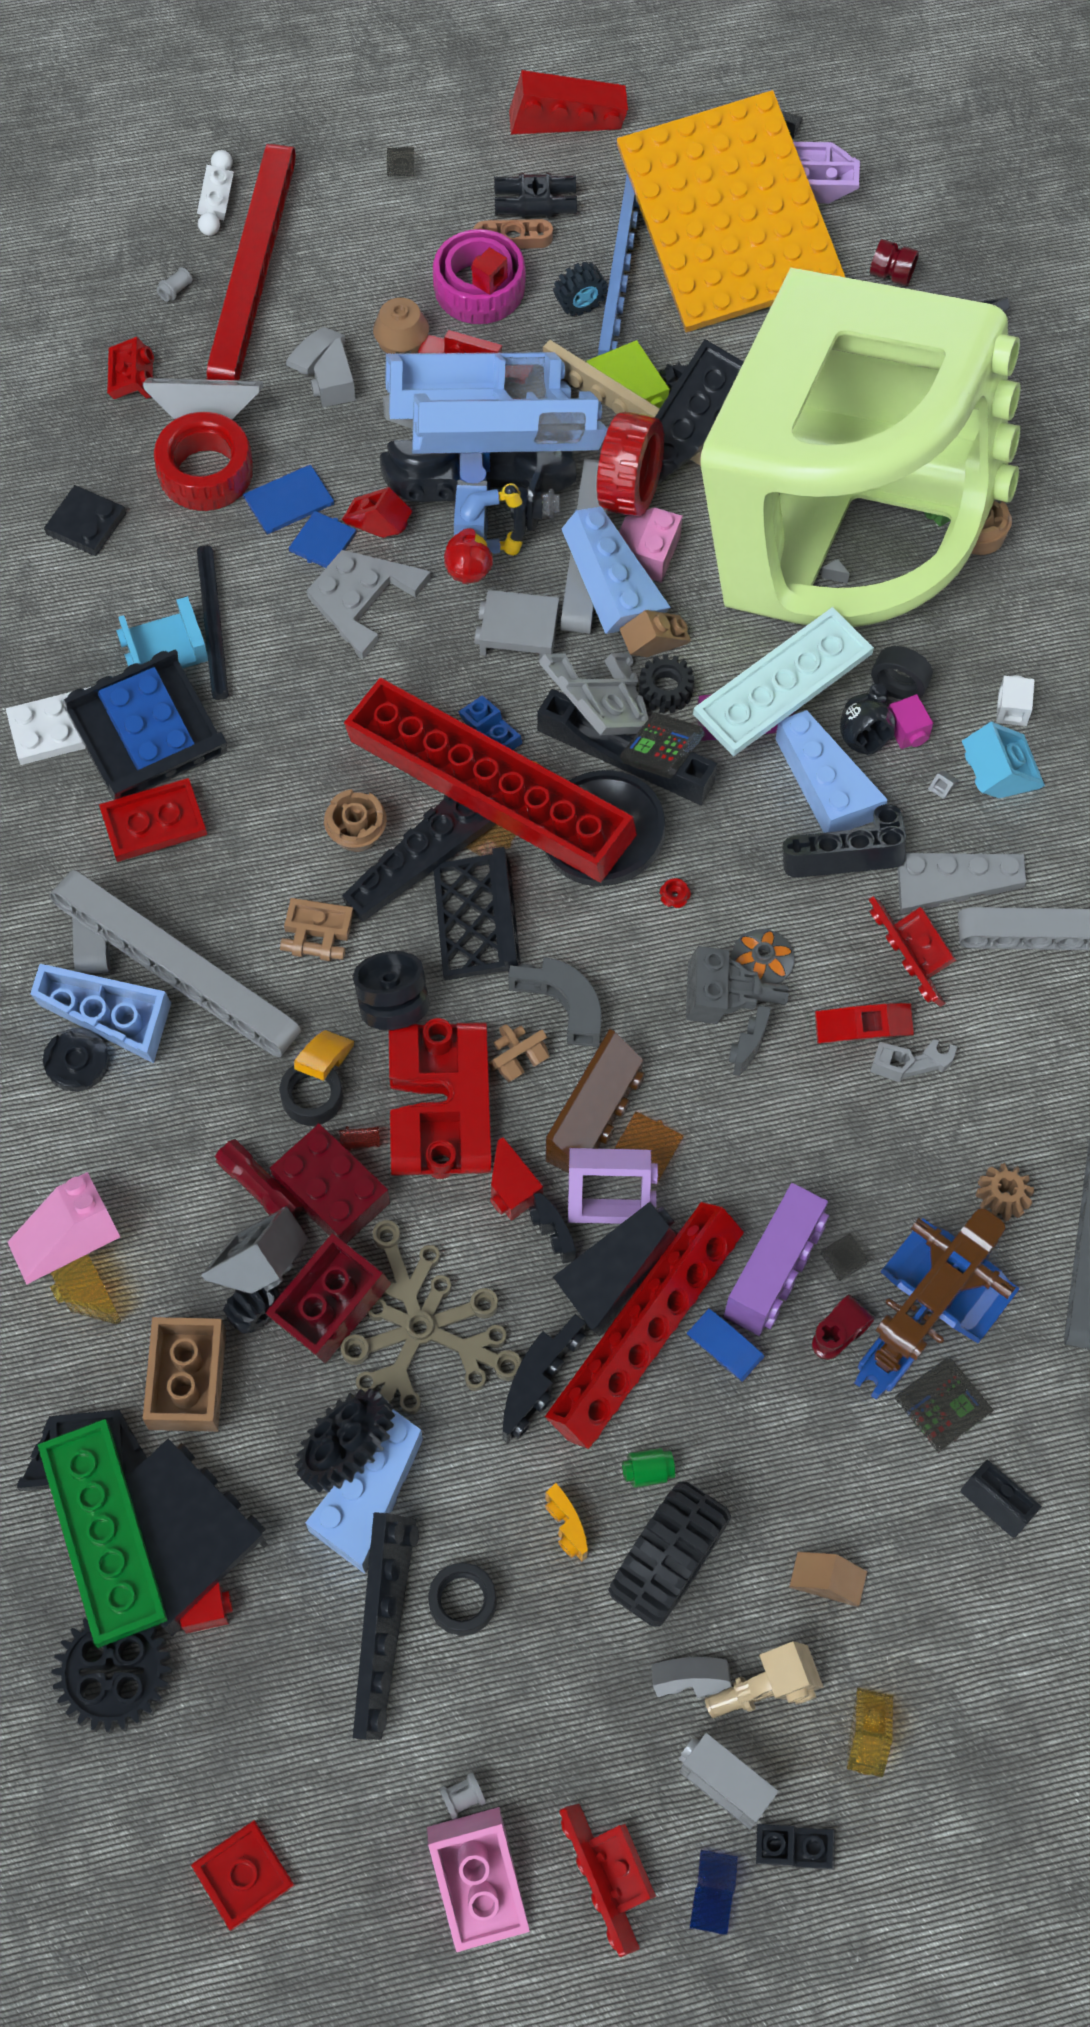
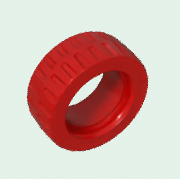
M194 412L183 415L170 422L161 431L156 440L154 462L160 486L165 491V494L180 506L196 511L220 509L240 498L251 483L253 459L248 437L244 430L227 416L214 412ZM211 450L219 452L230 459L223 469L207 476H192L179 470L181 463L188 456L199 451Z
M620 412L611 421L603 441L597 471V499L599 505L604 510L624 515L641 516L649 508L659 481L664 452V430L658 418L638 413Z

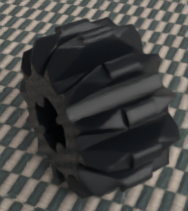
M277 1287L269 1291L261 1288L252 1294L235 1290V1293L227 1299V1304H225L223 1311L232 1326L242 1334L255 1332L257 1328L263 1327L267 1321L272 1320L265 1313L281 1294Z

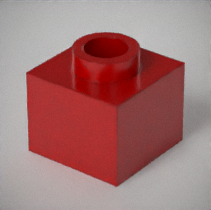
M490 247L482 255H478L471 266L472 284L491 295L508 278L507 257Z

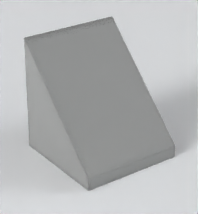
M837 559L823 566L821 577L848 583L850 573Z
M943 770L937 773L928 789L942 799H945L960 780Z

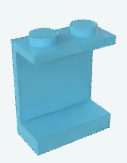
M188 596L176 600L179 614L132 628H128L124 615L118 617L122 629H118L116 632L121 647H128L129 653L124 654L128 666L135 663L141 665L150 661L155 654L161 651L170 652L174 649L178 652V661L182 668L208 661L206 646Z

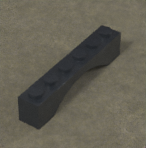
M555 689L550 690L537 711V731L702 806L715 783L718 763L691 751H678L675 755L673 752L677 750H671L668 753L666 752L667 749L662 751L659 750L660 747L652 746L648 753H643L635 750V747L640 742L639 740L632 749L630 748L636 739L626 734L600 735L566 694ZM641 743L639 744V745H642L643 748H644V747L650 748V746H647L646 744H645V745H644V744H641Z

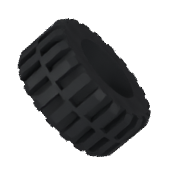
M679 1481L649 1520L617 1571L608 1589L611 1598L650 1626H662L724 1532L731 1519L728 1508L690 1482Z

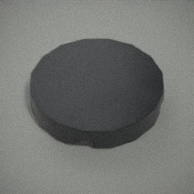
M72 1028L66 1030V1033H62L60 1036L56 1035L46 1046L43 1055L44 1069L52 1083L65 1091L74 1092L90 1089L99 1083L108 1071L110 1060L107 1047L98 1034L81 1028Z

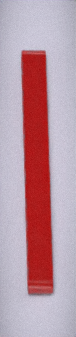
M266 144L207 364V380H240L295 167L296 150L294 146Z

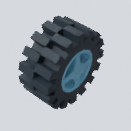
M583 262L582 266L579 263L574 264V269L571 270L568 267L565 275L561 273L558 276L560 280L555 281L553 292L567 315L575 316L577 313L578 316H581L583 311L591 312L590 308L593 306L597 308L599 306L598 301L603 302L605 299L604 295L608 293V284L594 263L590 262L588 264Z

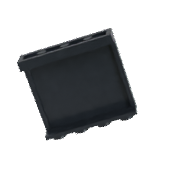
M176 649L170 652L161 651L155 654L148 662L141 665L139 663L132 664L123 673L114 677H103L96 682V685L85 690L83 688L76 689L64 699L65 711L113 800L146 791L227 753V742L222 732L218 733L178 661ZM155 667L194 745L137 770L98 696V691Z
M167 1439L131 1472L125 1480L168 1621L160 1625L172 1637L181 1629V1624L178 1621L258 1544L263 1548L268 1544L262 1536L265 1528L253 1515L246 1519L238 1511L242 1506L240 1502L228 1490L222 1494L215 1487L218 1480L205 1466L199 1470L192 1463L195 1457L184 1444L180 1443L176 1447Z

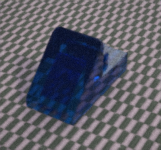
M700 1850L689 1929L727 1936L732 1897L736 1889L737 1856Z

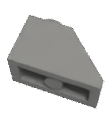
M341 338L334 339L315 364V379L310 380L314 397L319 396L322 408L356 400L354 381Z

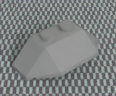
M147 378L143 382V387L173 419L194 412H214L233 419L263 388V381Z

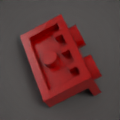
M138 337L109 347L107 393L113 399L137 390L146 399L151 398L144 390L143 382L147 378H153L154 354L151 348L146 346Z

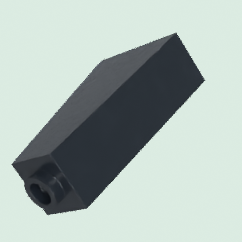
M648 1202L553 1276L590 1329L599 1337L606 1332L676 1237L675 1232L670 1227L675 1222L663 1206L657 1210L651 1202Z

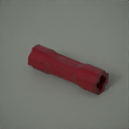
M236 1139L228 1141L218 1150L214 1156L216 1158L215 1162L231 1178L236 1179L264 1207L269 1215L287 1206L295 1219L300 1216L303 1211V1205L286 1188L281 1187Z

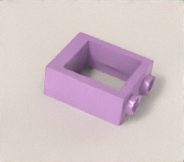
M570 1148L568 1223L621 1224L648 1202H651L656 1208V1191H650L651 1184H657L658 1164L651 1163V1150ZM583 1175L642 1176L641 1200L582 1199Z

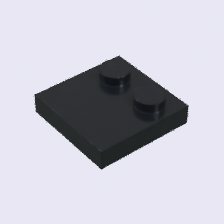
M74 485L47 522L44 530L46 535L97 556L126 515V510L124 506Z

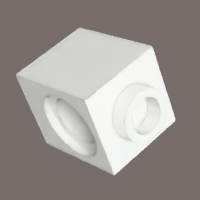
M1004 675L998 692L996 723L1027 726L1033 707L1034 679L1018 675Z

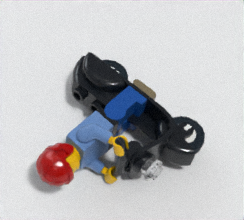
M542 436L534 439L536 444L566 443L564 440L552 436ZM412 438L410 440L390 441L387 445L388 452L380 454V469L387 486L399 497L407 501L421 503L456 500L454 537L449 540L446 546L444 563L448 574L454 580L466 585L477 583L486 577L493 565L492 554L500 553V550H504L509 555H517L523 544L521 540L525 534L526 527L527 530L534 531L542 516H549V519H554V513H560L559 495H554V492L566 489L576 481V462L573 460L572 451L412 454ZM490 487H503L501 492H498L497 489L490 490ZM505 500L511 508L514 530L507 534L505 541H499V538L487 539L488 506L497 505L499 501Z

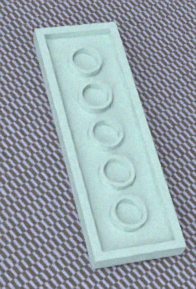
M832 607L694 707L693 715L734 757L872 655L874 647Z

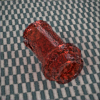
M345 1126L346 1129L339 1130L340 1144L349 1152L355 1148L380 1147L379 1126L349 1129V1126Z

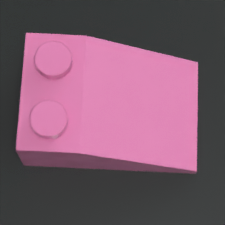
M88 1172L56 1187L10 1238L8 1244L26 1284H29L120 1238V1235Z
M500 1807L427 1827L428 1846L456 1952L530 1932Z

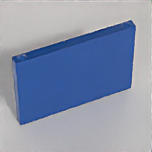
M311 464L243 494L245 501L267 535L312 515L314 511L319 512L334 505V500Z

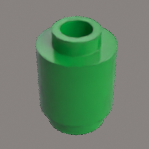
M662 1448L628 1453L627 1460L622 1461L625 1482H631L633 1488L665 1484L668 1479H674L675 1464L671 1450L663 1451Z

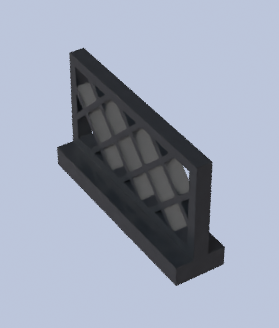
M505 847L492 848L493 854L443 862L433 870L442 970L445 981L507 970L509 972L510 965L518 966L521 964L511 864ZM489 865L490 872L482 882L471 875L477 866ZM456 871L460 876L450 887L442 882V872ZM466 879L477 885L468 898L457 892ZM483 890L489 893L493 899L485 909L473 903ZM452 896L463 902L454 915L445 910L444 906ZM469 907L480 913L471 926L460 920V917ZM486 918L495 924V929L488 938L476 931ZM455 923L466 930L457 943L447 938V933ZM472 935L483 942L473 955L462 948ZM496 938H497V945H496L495 943H493V941H494ZM488 947H491L498 952L499 962L485 964L479 958ZM457 952L469 959L462 968L450 970V961Z

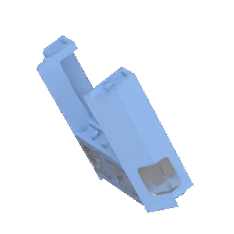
M555 352L386 354L385 384L386 390L389 393L390 419H413L412 454L591 451L600 449L608 430L601 421H597L602 416V405L591 391L579 392V398L571 399V388L565 381H560L565 376L564 362Z

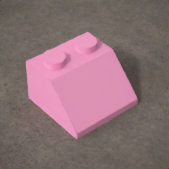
M655 507L648 509L641 516H626L619 533L651 580L662 583L681 536L682 515Z

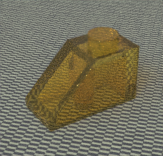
M88 1254L51 1272L55 1284L51 1285L50 1288L58 1304L65 1302L69 1310L74 1313L113 1324L121 1322V1318Z
M857 1688L847 1747V1769L864 1775L871 1774L883 1777L892 1745L893 1696Z

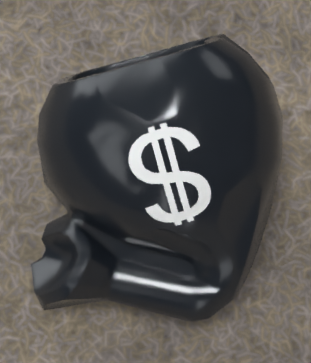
M881 683L872 684L867 693L851 697L845 704L840 720L841 736L852 750L861 754L870 755L878 752L885 743L893 738L896 730L895 717L891 709L885 704L888 693Z

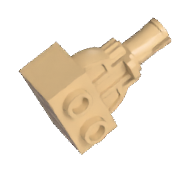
M792 1641L760 1654L765 1672L747 1681L744 1677H738L735 1679L733 1687L706 1697L705 1704L710 1716L716 1718L741 1708L752 1712L755 1710V1702L773 1696L777 1699L787 1700L788 1703L795 1702L796 1705L816 1698L814 1691L824 1687L808 1645Z

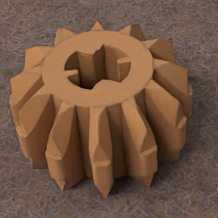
M1005 1163L1000 1165L999 1170L992 1166L986 1171L987 1176H980L978 1180L980 1188L976 1191V1197L983 1199L980 1204L981 1209L990 1208L992 1210L991 1213L995 1216L1000 1213L1005 1222L1010 1220L1011 1215H1014L1016 1218L1022 1217L1023 1209L1030 1208L1032 1200L1029 1197L1034 1193V1187L1026 1185L1030 1180L1029 1175L1020 1177L1018 1175L1019 1166L1014 1167L1011 1172L1008 1171Z

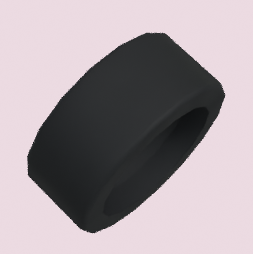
M902 646L884 648L880 652L871 672L873 682L884 685L888 695L899 700L916 694L919 698L922 697L933 675L931 664L924 656ZM895 670L901 671V672L907 674V675L910 676V677H906V676H904V675H901V674H899L898 672H896Z
M293 1065L283 1075L279 1087L283 1109L288 1116L297 1123L308 1126H315L318 1123L324 1124L334 1118L341 1108L344 1097L340 1077L334 1068L325 1078L331 1089L329 1100L318 1108L306 1109L297 1106L293 1100L292 1091L296 1083L304 1078L313 1076L295 1070Z
M465 1562L450 1564L438 1572L431 1582L428 1593L432 1617L439 1627L450 1634L459 1636L475 1634L486 1627L494 1616L497 1604L495 1586L488 1573L477 1565ZM459 1578H467L476 1582L483 1591L484 1597L483 1606L479 1613L473 1618L463 1621L453 1619L447 1615L441 1602L444 1588L448 1583Z

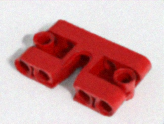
M434 1018L425 1025L412 1024L405 1028L389 1030L390 1089L417 1094H443L447 1097L443 1102L418 1103L390 1110L391 1176L431 1175L436 1179H446L452 1174L491 1173L486 1022L449 1024L448 1021L442 1018ZM436 1034L443 1035L445 1039L442 1041H433L430 1037ZM438 1155H444L449 1158V1161L444 1164H437L433 1161V1158Z

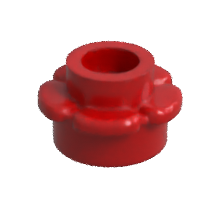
M678 878L666 881L661 886L659 892L662 895L661 902L667 907L674 906V908L685 906L687 899L691 895L687 884ZM672 893H677L678 895L674 897Z

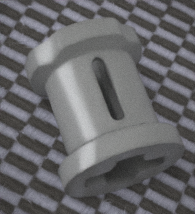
M473 1772L467 1774V1779L449 1788L445 1786L439 1788L452 1820L458 1818L459 1812L477 1803L481 1806L486 1804Z

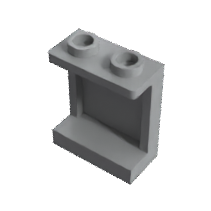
M488 590L486 602L481 601L479 608V619H483L482 627L477 626L475 631V644L480 645V656H486L487 648L539 653V660L544 654H553L559 617V598Z

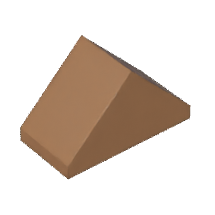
M797 1552L789 1588L859 1607L867 1571L837 1554Z

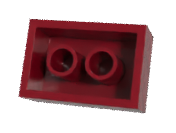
M319 1123L270 1167L273 1179L281 1187L286 1188L303 1205V1211L329 1236L333 1233L345 1244L390 1204L388 1189Z
M332 1233L265 1314L326 1364L341 1346L343 1340L352 1333L389 1288L391 1282L381 1271Z

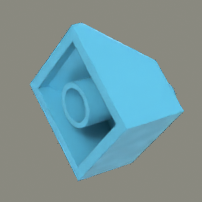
M989 722L962 740L966 750L965 758L973 768L976 776L975 784L982 793L996 798H1004L1037 790L1045 786L1024 734L994 722Z

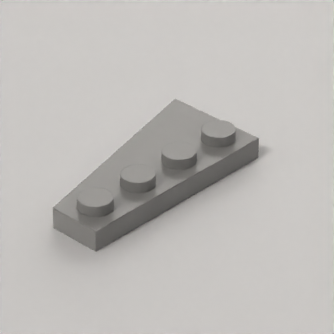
M906 853L905 862L897 867L900 914L909 913L912 909L925 907L926 909L937 907L939 903L956 900V902L969 900L971 896L981 894L988 896L1024 888L1026 883L1024 854Z

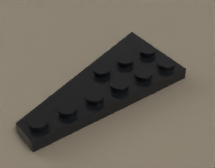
M706 339L698 348L655 418L661 421L664 430L663 461L657 486L703 449L705 440L744 361Z

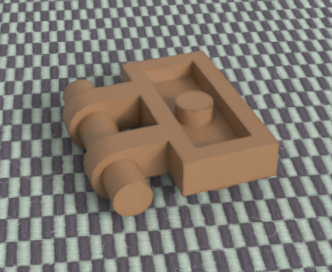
M291 898L284 928L285 932L295 933L294 940L282 938L280 950L292 952V956L303 957V954L319 956L320 960L331 961V959L344 960L345 948L334 946L335 939L348 941L354 914L353 907ZM307 935L323 937L322 944L306 942Z

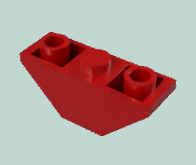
M911 1003L852 1006L814 1012L817 1044L914 1035Z

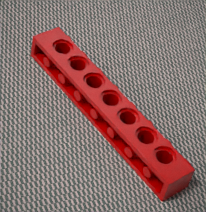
M704 1202L698 1205L547 1412L545 1418L567 1441L589 1449L599 1438L609 1420L619 1410L622 1402L639 1382L640 1377L652 1360L657 1357L670 1335L678 1328L680 1321L697 1301L698 1296L708 1282L716 1275L718 1268L728 1254L733 1251L744 1232L723 1207Z

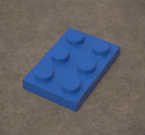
M155 667L98 691V696L137 770L194 745Z

